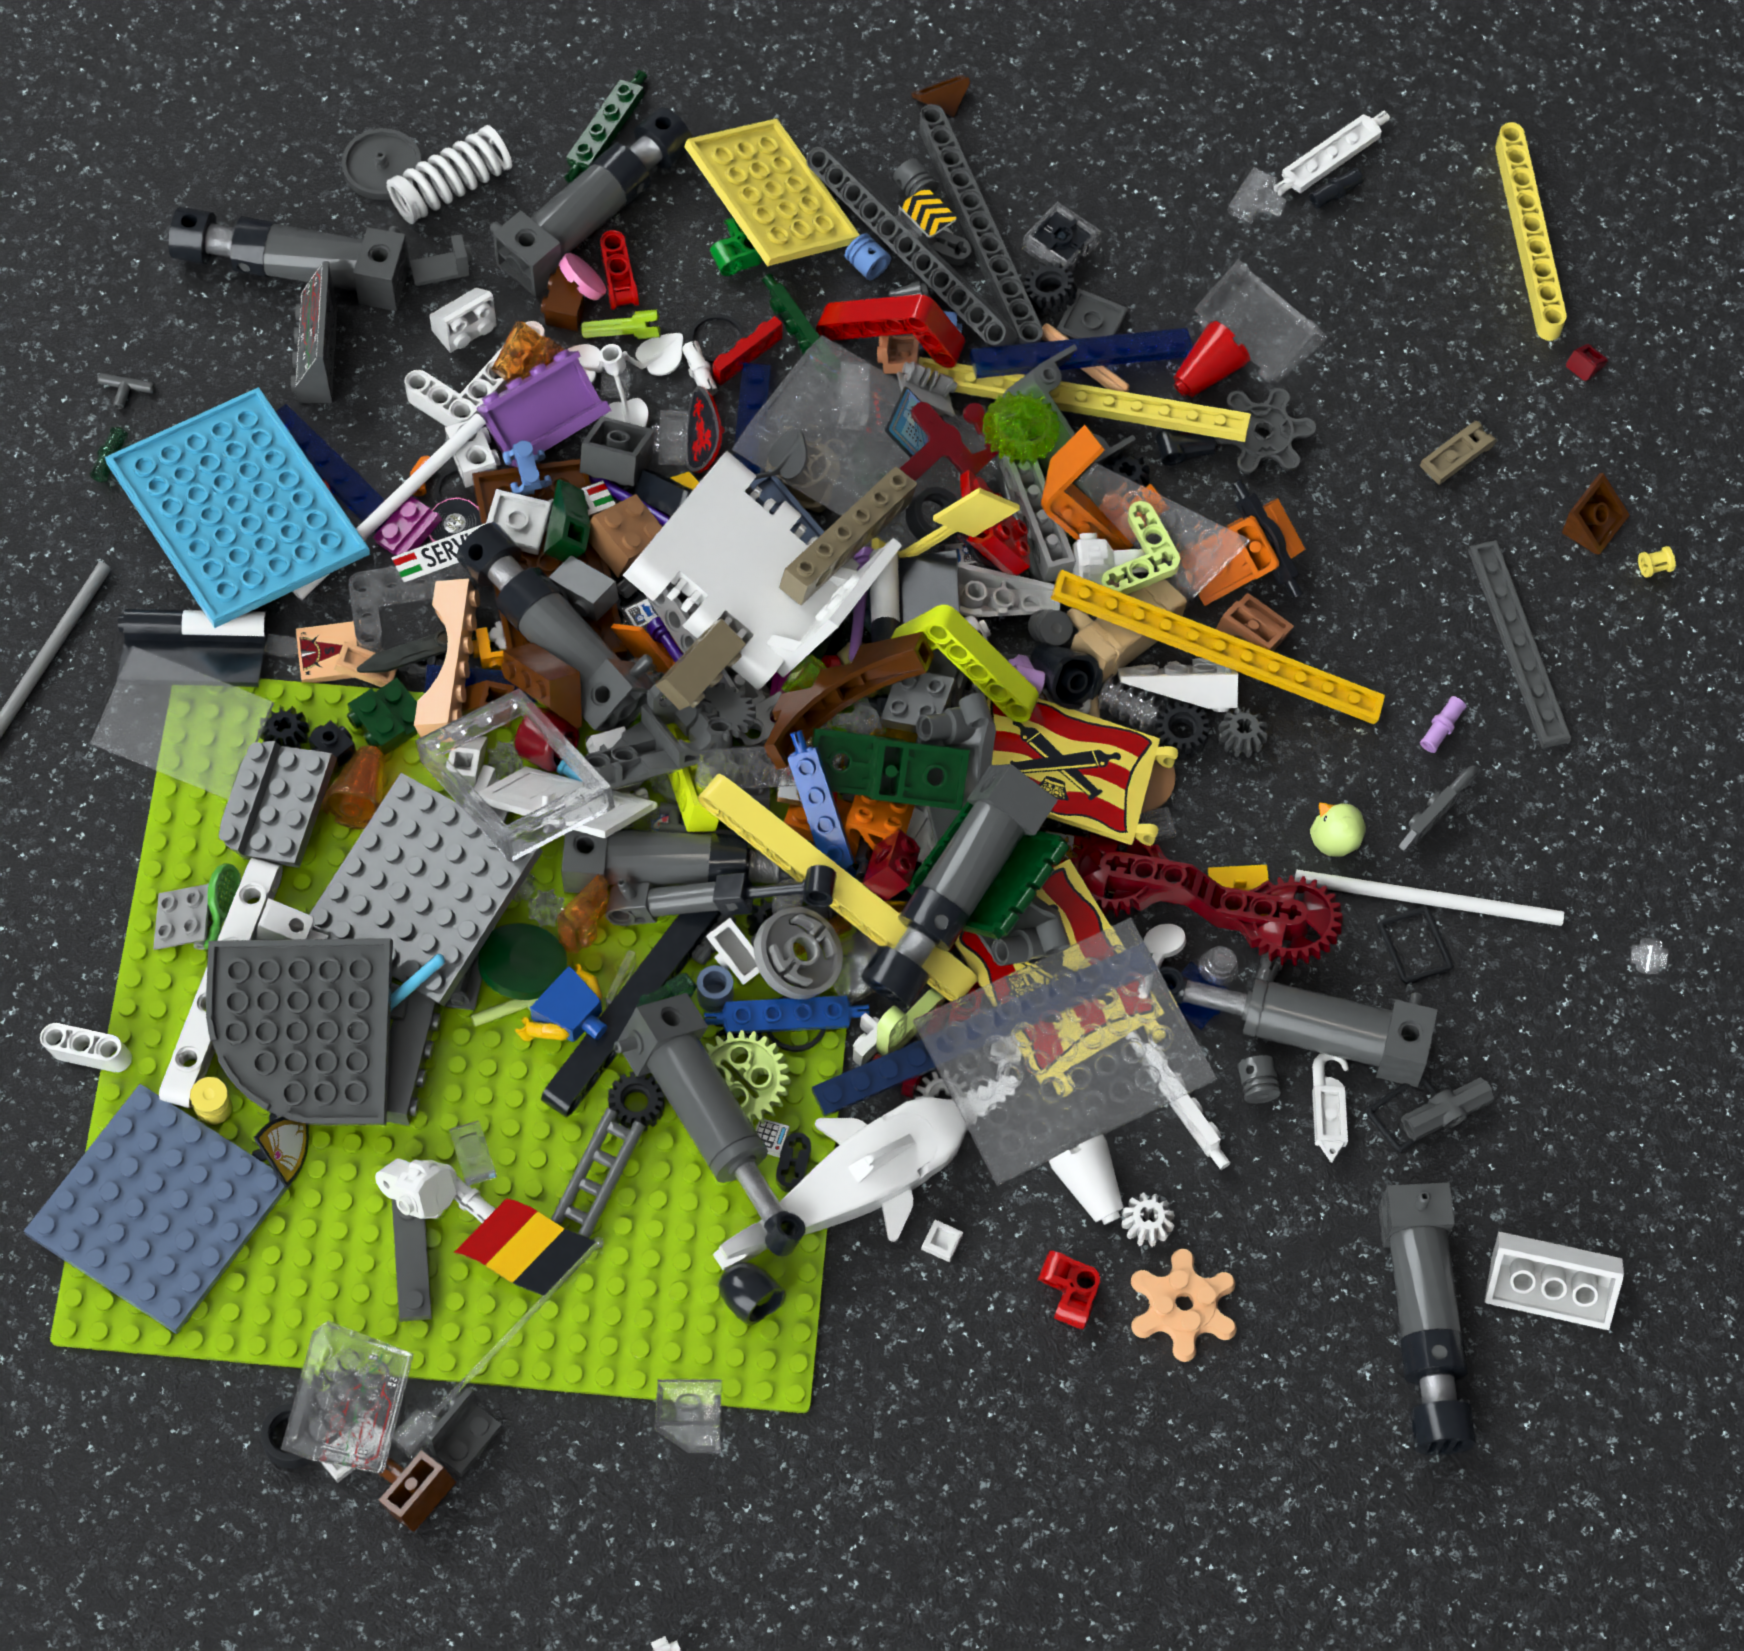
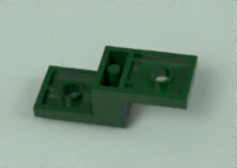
M821 728L813 729L811 747H818L832 792L863 795L872 800L953 810L962 809L970 750L913 743L900 738ZM843 753L848 758V765L843 770H836L832 765V760L835 755ZM933 768H939L943 773L941 782L936 785L930 784L927 780V774Z

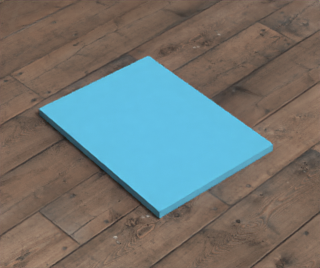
M259 387L105 457L108 467L214 628L370 555L369 547Z

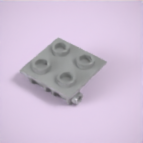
M913 361L911 363L905 362L902 373L897 372L901 392L904 387H908L921 402L928 403L938 415L948 414L954 417L955 414L949 392L954 393L957 388V382H954V378L942 373L938 376V372L934 371L929 379L930 368H925V366Z
M209 884L159 893L154 950L193 943L195 949H206L204 948V943L207 940L209 932L207 928H210V919H212L207 898Z

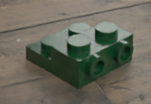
M395 678L376 692L372 688L347 704L349 713L346 715L355 729L360 727L365 733L363 736L372 750L377 748L383 757L418 734L414 726L417 701L398 678Z

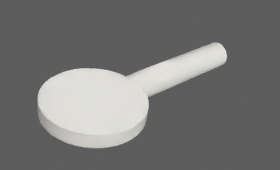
M1174 924L1158 925L1149 930L1144 937V945L1149 955L1152 956L1151 959L1157 971L1160 969L1164 958L1178 954L1186 944V936L1183 929ZM1155 974L1141 980L1136 992L1138 998L1147 999Z

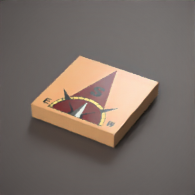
M354 621L296 629L302 683H319L355 678L334 670L344 641L357 646Z

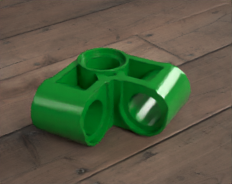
M734 217L724 220L731 238L719 240L710 248V253L721 275L730 276L741 270L761 264L763 259L756 249H749L754 248V246Z

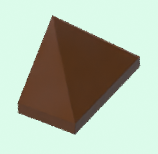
M958 75L911 94L913 99L926 105H938L944 110L945 114L954 117L970 84L969 77Z

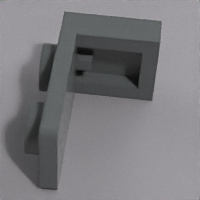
M462 234L451 236L453 252L410 261L416 286L470 276L468 261H473L470 244L464 245Z

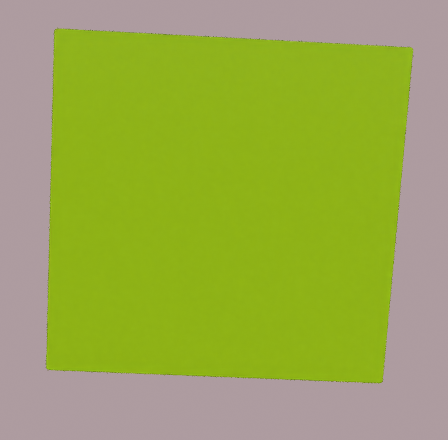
M260 678L259 687L173 685L107 1033L116 1036L128 1048L132 1055V1061L129 1067L121 1072L101 1069L85 1152L139 1084L159 1095L162 1081L206 971L208 949H195L193 943L157 950L153 949L159 893L209 884L213 872L223 863L233 864L238 869L242 880L250 860L240 857L219 838V830L240 765L247 754L249 746L255 742L263 743L259 736V729L262 728L260 724L261 718H269V710L275 713L279 712L280 705L284 707L285 711H288L293 706L297 714L302 712L306 717V722L310 726V732L307 734L308 738L314 729L320 725L324 726L331 720L338 727L341 725L345 727L355 743L357 757L338 773L334 774L332 772L300 868L282 865L281 881L273 900L308 915L400 773L466 807L472 792L448 789L446 778L450 747L455 739L423 742L418 733L383 757L377 748L372 750L363 736L365 733L360 727L355 729L346 715L349 713L347 704L371 689L366 687L302 683ZM408 691L416 701L425 694L423 692ZM517 701L510 728L463 719V724L459 727L458 734L488 738L483 765L494 767L497 779L502 780L525 766L549 772L522 759L516 753L514 744L516 732L523 718L536 708H546L540 703ZM641 714L630 725L629 728L641 722ZM583 716L582 727H579V745L576 750L578 760L582 763L583 758L588 754L586 750V737L605 732L594 730ZM827 727L821 728V729H828V730H836V731L848 732V729L827 728ZM749 729L747 733L745 732V735L750 739H756L761 733L756 729ZM733 736V746H740ZM812 736L806 741L807 747H811ZM309 740L308 744H300L301 749L311 750ZM840 753L834 756L832 760L833 767L841 768L842 770L846 768L844 765L845 754ZM549 772L552 774L560 775L557 772ZM668 773L656 775L642 783L639 788H646L649 800L657 802V808L622 829L654 831L651 827V820L655 821L659 818L660 803L678 804ZM769 781L770 812L779 816V819L784 822L790 803L777 801L779 789L774 787ZM837 792L836 798L843 800V795ZM509 812L503 828L538 846L543 852L494 929L512 923H526L539 926L552 933L565 949L567 967L570 966L576 972L575 965L580 964L583 971L597 978L603 996L601 1000V1016L679 914L660 916L657 918V923L618 926L610 923L605 915L610 890L614 885H607L606 895L564 892L561 869L565 836L562 834V826L555 825L549 831H542L541 820ZM719 821L717 829L728 830V826ZM748 845V848H751V850L757 851L755 847H753L752 845ZM854 863L852 865L857 872L859 865ZM752 882V885H753V886L774 885L773 883H771V884L768 883V884H767V882H766V883H759V882H758V883H756V882L754 883V882ZM765 897L764 899L770 903L773 897ZM777 897L778 904L787 900L789 907L808 905L803 901V898ZM251 898L250 900H248L247 903H248V904H255V903H257L260 899H259V898ZM755 898L753 904L760 906L762 898ZM750 914L733 915L736 918V926L751 944L753 936L748 934V927L750 925L746 921L747 916ZM841 915L833 916V920L829 921L828 918L826 920L834 928L842 946V969L835 983L815 997L847 996L849 1000L856 927ZM795 942L793 951L796 957L802 961H807L805 948ZM717 950L711 953V957L705 965H700L691 958L660 1000L687 993L704 1019V1013L710 1012L704 1010L699 1005L697 977L706 967L720 966L714 958L718 954ZM731 968L728 969L733 978V1001L778 999L784 996L769 986L760 972L743 985ZM392 977V983L402 985V982ZM482 979L475 1011L440 1005L438 1013H441V1024L439 1031L433 1032L431 1040L434 1041L433 1056L431 1060L426 1059L424 1069L427 1070V1079L424 1088L419 1087L417 1098H420L419 1111L417 1116H412L410 1126L387 1122V1125H309L308 1151L303 1167L297 1177L178 1334H175L65 1261L50 1340L54 1346L327 1371H336L342 1346L348 1344L406 1355L408 1361L404 1373L405 1378L807 1413L810 1410L827 1228L804 1235L794 1251L788 1256L775 1255L767 1248L759 1255L747 1261L761 1267L785 1289L786 1297L784 1304L777 1311L769 1314L758 1323L747 1325L737 1318L725 1304L719 1293L718 1280L725 1270H722L713 1254L719 1250L718 1247L745 1228L760 1222L762 1218L738 1179L725 1183L717 1181L664 1095L662 1118L656 1120L657 1124L653 1128L651 1125H648V1130L642 1132L589 1238L596 1242L544 1296L510 1283L478 1261L454 1253L482 1223L467 1210L463 1211L459 1208V1203L453 1199L450 1206L443 1210L440 1217L437 1219L425 1218L432 1319L400 1322L392 1198L387 1197L378 1187L375 1178L376 1173L395 1159H402L408 1162L414 1160H433L444 1165H450L464 1183L472 1189L476 1188L480 1191V1196L495 1209L507 1198L528 1205L551 1219L606 1108H609V1089H613L612 1084L615 1080L620 1082L621 1075L625 1074L626 1078L630 1077V1072H634L623 1053L618 1054L576 1110L566 1118L542 1102L541 1096L549 1082L587 1033L584 1032L575 1042L567 1039L561 1041L536 1037L530 1041H523L515 1032V1029L525 1027L521 1021L524 1017H527L531 1022H535L532 1020L531 1011L528 1008L475 1027L471 1015L514 1000L497 993ZM390 1019V1029H391V1025H392L393 1019ZM707 1025L708 1028L700 1040L707 1053L709 1051L705 1044H711L713 1047L717 1046L716 1033L721 1031L723 1027ZM847 1028L826 1029L819 1043L808 1050L790 1052L779 1048L777 1054H784L786 1060L782 1064H787L790 1069L789 1072L783 1075L789 1076L791 1083L782 1085L789 1094L788 1096H779L783 1103L782 1107L773 1105L774 1117L768 1113L763 1114L766 1120L789 1126L788 1136L793 1133H803L810 1139L811 1156L805 1177L835 1149L836 1142L815 1127V1122L819 1118H838L839 1111L824 1117L811 1089L815 1085L842 1074ZM820 1030L772 1033L783 1044L801 1046L814 1040ZM762 1033V1034H761L763 1037H764V1036H767V1038H768V1040H769V1045H768V1046H770L771 1044H774V1043L770 1040V1038L768 1037L767 1033ZM721 1036L720 1038L724 1041L726 1037ZM117 1050L114 1051V1052L110 1055V1057L113 1056V1055L117 1052ZM215 1052L205 1077H215L225 1084L232 1102L230 1116L220 1124L208 1125L197 1117L193 1106L192 1108H187L176 1104L173 1105L252 1155L253 1150L260 1149L253 1137L269 1122L270 1112L247 1098L233 1084L221 1067ZM740 1054L734 1063H744L748 1059V1055ZM187 1060L183 1066L191 1067L197 1060ZM726 1061L722 1062V1066L732 1073L735 1081H739L750 1095L757 1099L759 1095L749 1087L745 1078H740ZM652 1073L646 1074L648 1079L650 1076H653ZM760 1075L755 1080V1084L762 1085L766 1083L769 1076ZM634 1092L625 1098L624 1105L630 1111L639 1112L648 1105V1098L640 1092ZM746 1096L736 1097L740 1105L744 1103ZM757 1118L753 1119V1127L755 1128V1130L759 1122ZM608 1133L600 1150L617 1157L625 1140ZM796 1142L795 1147H792L793 1158L797 1159L799 1151L804 1150L802 1149V1143ZM767 1154L766 1158L757 1167L780 1202L789 1193L781 1190L776 1182V1170L780 1158ZM268 1160L262 1161L263 1163L272 1168ZM594 1161L586 1178L603 1185L611 1168ZM790 1166L789 1173L783 1175L785 1176V1182L791 1183L792 1179L796 1178L794 1175L795 1167ZM579 1189L571 1206L589 1213L596 1196ZM565 1217L560 1226L578 1234L582 1224ZM773 1292L764 1297L758 1305L768 1302ZM345 1345L337 1371L354 1373L358 1372V1369L361 1370L359 1373L368 1374L378 1368L382 1352ZM372 1353L376 1354L378 1361L368 1360L369 1355ZM383 1353L380 1369L385 1376L402 1377L407 1358L405 1356ZM378 1369V1370H376L375 1372H373L371 1375H382V1374H381V1372H380L379 1369Z

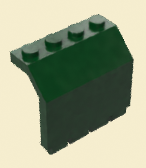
M968 801L913 875L910 886L906 888L911 895L922 884L972 809L973 805ZM1037 831L1035 835H1023L969 917L970 920L963 931L998 940L1002 935L1008 936L1020 919L1017 914H1023L1036 897L1037 893L1034 890H1041L1054 871L1052 865L1058 866L1070 849L1067 845L1068 843L1059 835Z

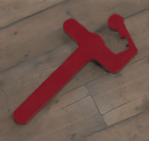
M917 403L911 410V416L926 433L928 441L899 469L916 481L941 457H945L961 474L967 470H970L974 475L977 474L998 454L984 416L983 407L978 403H971L963 411L965 421L969 424H974L977 434L985 438L983 446L986 449L972 454L962 442L959 431L953 425L945 423L928 403Z

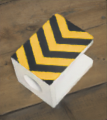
M927 187L899 205L898 215L920 237L923 232L928 238H931L929 244L933 245L937 239L933 236L942 230L954 234L948 226L956 221V216Z

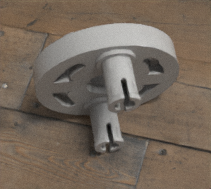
M803 907L782 909L766 919L757 933L754 934L755 936L751 938L759 972L769 986L786 997L793 999L815 997L830 988L841 972L843 952L839 937L831 924L813 910ZM795 942L805 948L807 961H802L796 957L793 951Z

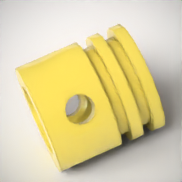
M205 1077L193 1085L190 1091V1099L197 1117L208 1125H217L224 1122L232 1111V1102L225 1084L215 1077Z

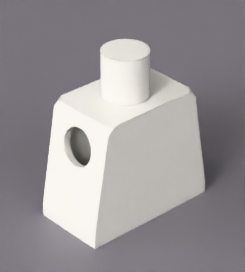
M268 898L258 923L256 940L328 939L329 935L312 930L314 917Z

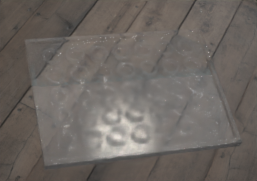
M1131 918L1073 944L1062 952L1041 959L913 1020L930 1057L965 1121L997 1186L1050 1161L1067 1150L1078 1147L1079 1144L1113 1131L1217 1079Z

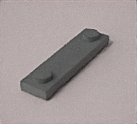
M392 1199L399 1320L404 1322L432 1319L425 1219L403 1214L397 1206V1200Z

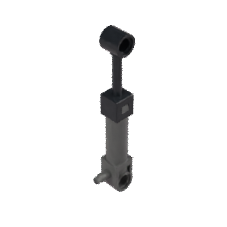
M813 865L807 869L806 877L802 882L753 886L745 873L717 875L716 882L654 888L651 882L630 884L625 879H620L618 885L613 886L610 890L605 917L614 925L630 926L657 923L658 916L720 911L723 916L751 914L755 898L803 894V901L810 906L827 907L833 902L837 874L834 869L828 866Z

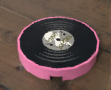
M462 498L446 499L438 503L432 511L438 513L442 521L431 532L429 537L432 542L481 525L478 507L470 500Z

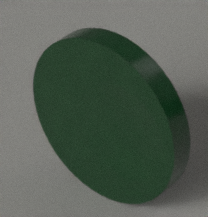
M512 923L494 929L478 955V969L485 983L497 993L518 1000L538 999L567 967V955L561 942L549 931L526 923Z

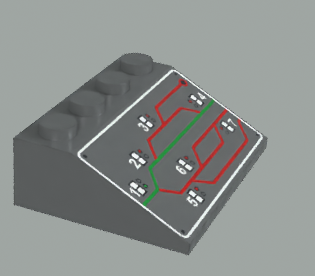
M323 261L301 292V303L296 304L295 307L296 321H299V327L294 328V343L298 344V350L292 353L293 368H296V375H291V392H296L298 403H332L338 306L329 261Z

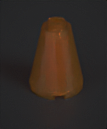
M369 745L358 748L324 794L322 801L324 812L328 815L330 811L336 816L335 822L352 829H365L383 801L385 756L377 747Z

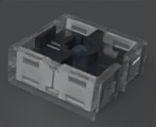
M1057 201L1023 236L1022 249L1046 266H1048L1047 262H1052L1053 267H1055L1058 262L1062 264V268L1066 265L1069 271H1073L1080 264V256L1082 255L1086 258L1099 244L1101 231Z

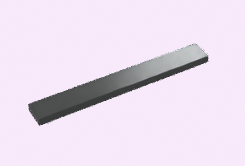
M1497 540L1471 545L1468 552L1541 748L1570 743L1571 735Z

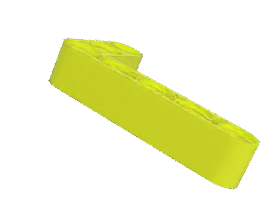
M938 605L895 629L891 638L922 632L932 651L938 648L1011 720L1026 722L1030 719L1039 697L1037 689L956 609L949 605Z

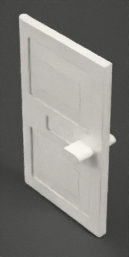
M527 766L474 794V802L541 820L542 831H549L555 825H559L601 838H607L657 808V802L614 790L599 793L590 792L583 787V782Z

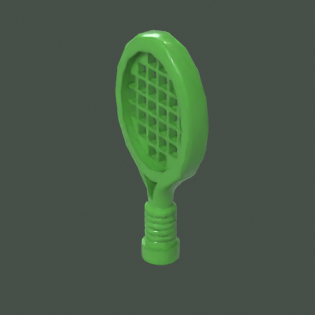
M223 863L219 865L209 881L207 898L212 917V926H210L207 940L204 943V948L208 949L209 941L218 940L222 930L221 925L226 920L241 883L240 873L233 864Z

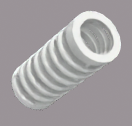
M486 125L477 133L468 135L465 138V142L457 141L452 148H444L440 155L430 156L428 162L421 161L416 165L415 169L408 168L404 171L403 177L396 175L388 179L387 189L401 216L409 224H414L417 219L428 215V209L423 198L432 210L437 211L441 207L437 194L443 202L449 204L453 200L450 188L457 196L462 197L465 194L463 182L469 189L474 190L478 186L475 175L481 182L487 183L490 180L488 169L493 175L499 176L502 170L508 171L512 168V161L501 137L491 126ZM492 144H495L498 147L504 161H502L499 158ZM474 145H476L479 148L483 160L481 159L479 154L474 150ZM462 152L466 154L469 164L462 157ZM449 158L454 161V164H455V166H456V169H457L459 175L457 174V172L455 171V169H454V168L452 167V165L450 164ZM437 165L442 168L445 179L438 172ZM425 172L430 176L431 182L435 190L428 182V180L425 178ZM412 179H414L417 182L423 198L421 197L417 189L413 186Z

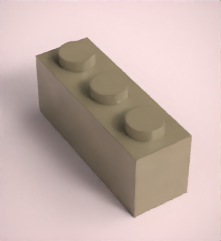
M720 619L698 637L655 686L679 710L688 706L694 708L704 699L705 695L702 692L708 686L712 688L723 678L724 675L721 671L726 666L732 667L742 657L739 652L746 643L723 619Z

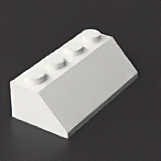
M1498 1231L1491 1258L1485 1303L1609 1330L1624 1276L1622 1258Z

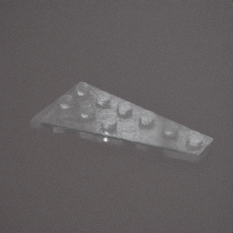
M1094 463L1076 482L1078 487L1137 549H1142L1128 523L1129 507L1137 501H1146L1152 505L1180 556L1179 570L1175 575L1166 578V580L1186 598L1187 602H1190L1251 541L1097 463ZM1136 512V517L1140 516L1144 522V527H1146V514L1142 515L1140 512ZM1152 533L1147 535L1146 540L1150 544H1158L1162 541V538L1158 534ZM1166 558L1162 559V563L1171 566L1172 561H1167Z

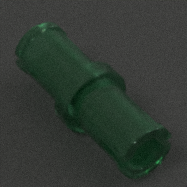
M112 427L105 444L100 446L97 452L98 459L90 471V476L95 481L107 482L111 470L106 463L105 457L122 449L125 440L128 438V433L124 429Z

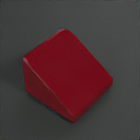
M1586 344L1574 350L1566 363V367L1583 381H1587L1605 366L1609 360L1590 344Z

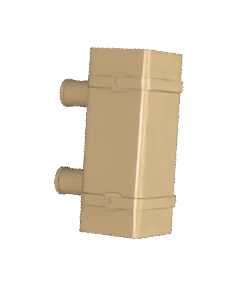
M1166 579L1127 594L1180 616H1183L1187 604L1186 598ZM1111 580L1109 585H1114L1115 588H1118L1119 582L1115 583ZM1074 608L1067 612L1072 624L1079 630L1074 636L1071 649L1087 653L1098 661L1099 668L1103 671L1102 683L1113 678L1119 668L1125 667L1158 642L1155 639L1103 619L1097 618L1092 620L1085 612Z

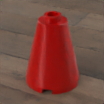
M1211 321L1174 375V388L1182 396L1194 397L1246 366L1251 360L1243 343L1239 346L1233 340L1236 335L1225 325L1218 321Z

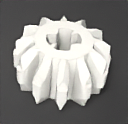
M1143 1192L1140 1194L1139 1201L1131 1198L1128 1203L1129 1207L1123 1208L1122 1216L1125 1219L1122 1220V1228L1129 1229L1127 1233L1128 1239L1136 1236L1139 1237L1137 1242L1139 1246L1143 1245L1145 1239L1153 1247L1156 1245V1238L1164 1242L1168 1236L1166 1232L1173 1231L1174 1224L1171 1220L1174 1218V1212L1167 1210L1169 1205L1167 1200L1161 1203L1157 1202V1193L1152 1196L1151 1200H1148Z

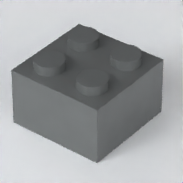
M601 416L582 442L580 473L588 474L593 478L615 481L620 485L634 486L639 479L641 470L646 469L652 460L655 429Z

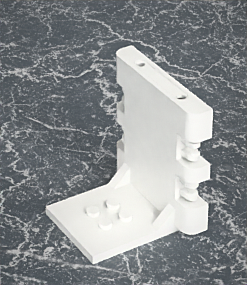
M726 451L640 553L623 576L652 601L659 596L670 582L675 585L667 595L671 601L680 594L681 590L689 597L683 602L681 607L685 613L694 603L698 605L682 625L697 639L714 622L723 619L746 643L739 652L742 657L731 668L759 690L775 672L784 678L839 627L902 545L892 538L858 571L856 569L860 564L851 558L803 605L798 604L779 588L785 568L818 537H812L805 544L800 539L806 532V527L803 524L794 533L790 531L802 514L787 501H784L771 515L769 510L776 503L774 499H768L762 506L755 500L761 495L762 491L758 486L748 495L745 490L757 476Z

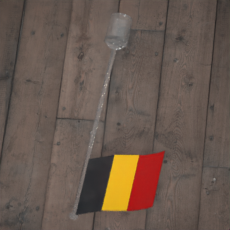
M506 1198L454 1251L455 1254L478 1261L510 1283L539 1294L542 1297L432 1412L428 1409H425L423 1412L416 1409L390 1436L391 1441L406 1456L413 1459L428 1444L427 1435L429 1433H427L430 1424L437 1418L436 1416L598 1247H603V1240L599 1237L591 1240L569 1231L534 1208Z

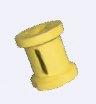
M1669 546L1663 547L1661 551L1650 554L1642 552L1638 556L1639 568L1645 578L1651 577L1653 573L1664 570L1672 572L1676 567L1675 556Z

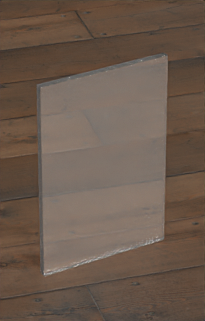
M132 646L90 744L229 800L240 765L247 754L249 746L258 742L274 702Z

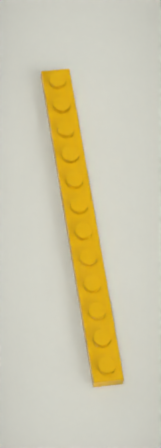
M1062 569L1058 573L1051 600L1371 724H1375L1379 720L1385 698L1384 694Z

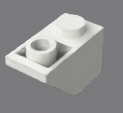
M458 734L457 739L453 741L450 747L446 768L448 789L473 791L483 767L488 741L487 737Z

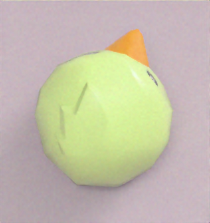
M1319 803L1320 815L1316 817L1310 828L1314 845L1322 853L1334 857H1342L1357 850L1366 833V826L1360 810L1351 804L1330 805Z

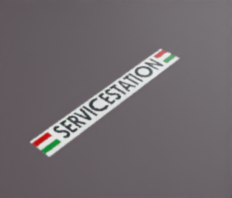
M604 481L581 488L584 490L588 515L615 505ZM550 516L545 531L548 530ZM485 524L391 557L403 582L405 583L459 563L456 554L460 545L473 531Z

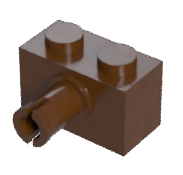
M422 1450L406 1469L402 1468L392 1458H388L383 1462L389 1466L391 1471L381 1465L378 1471L379 1476L392 1484L378 1501L394 1518L412 1532L416 1531L456 1483L442 1465Z

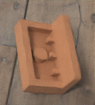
M879 336L877 361L878 363H883L884 374L902 373L905 362L911 363L913 361L918 364L920 343L914 336Z

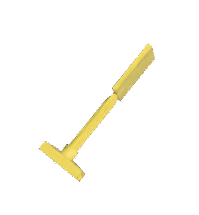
M978 488L935 514L933 521L943 526L901 551L900 548L897 551L899 558L918 556L956 532H961L974 538L1019 511L1020 505ZM877 536L871 540V548L874 550L883 548L890 540Z

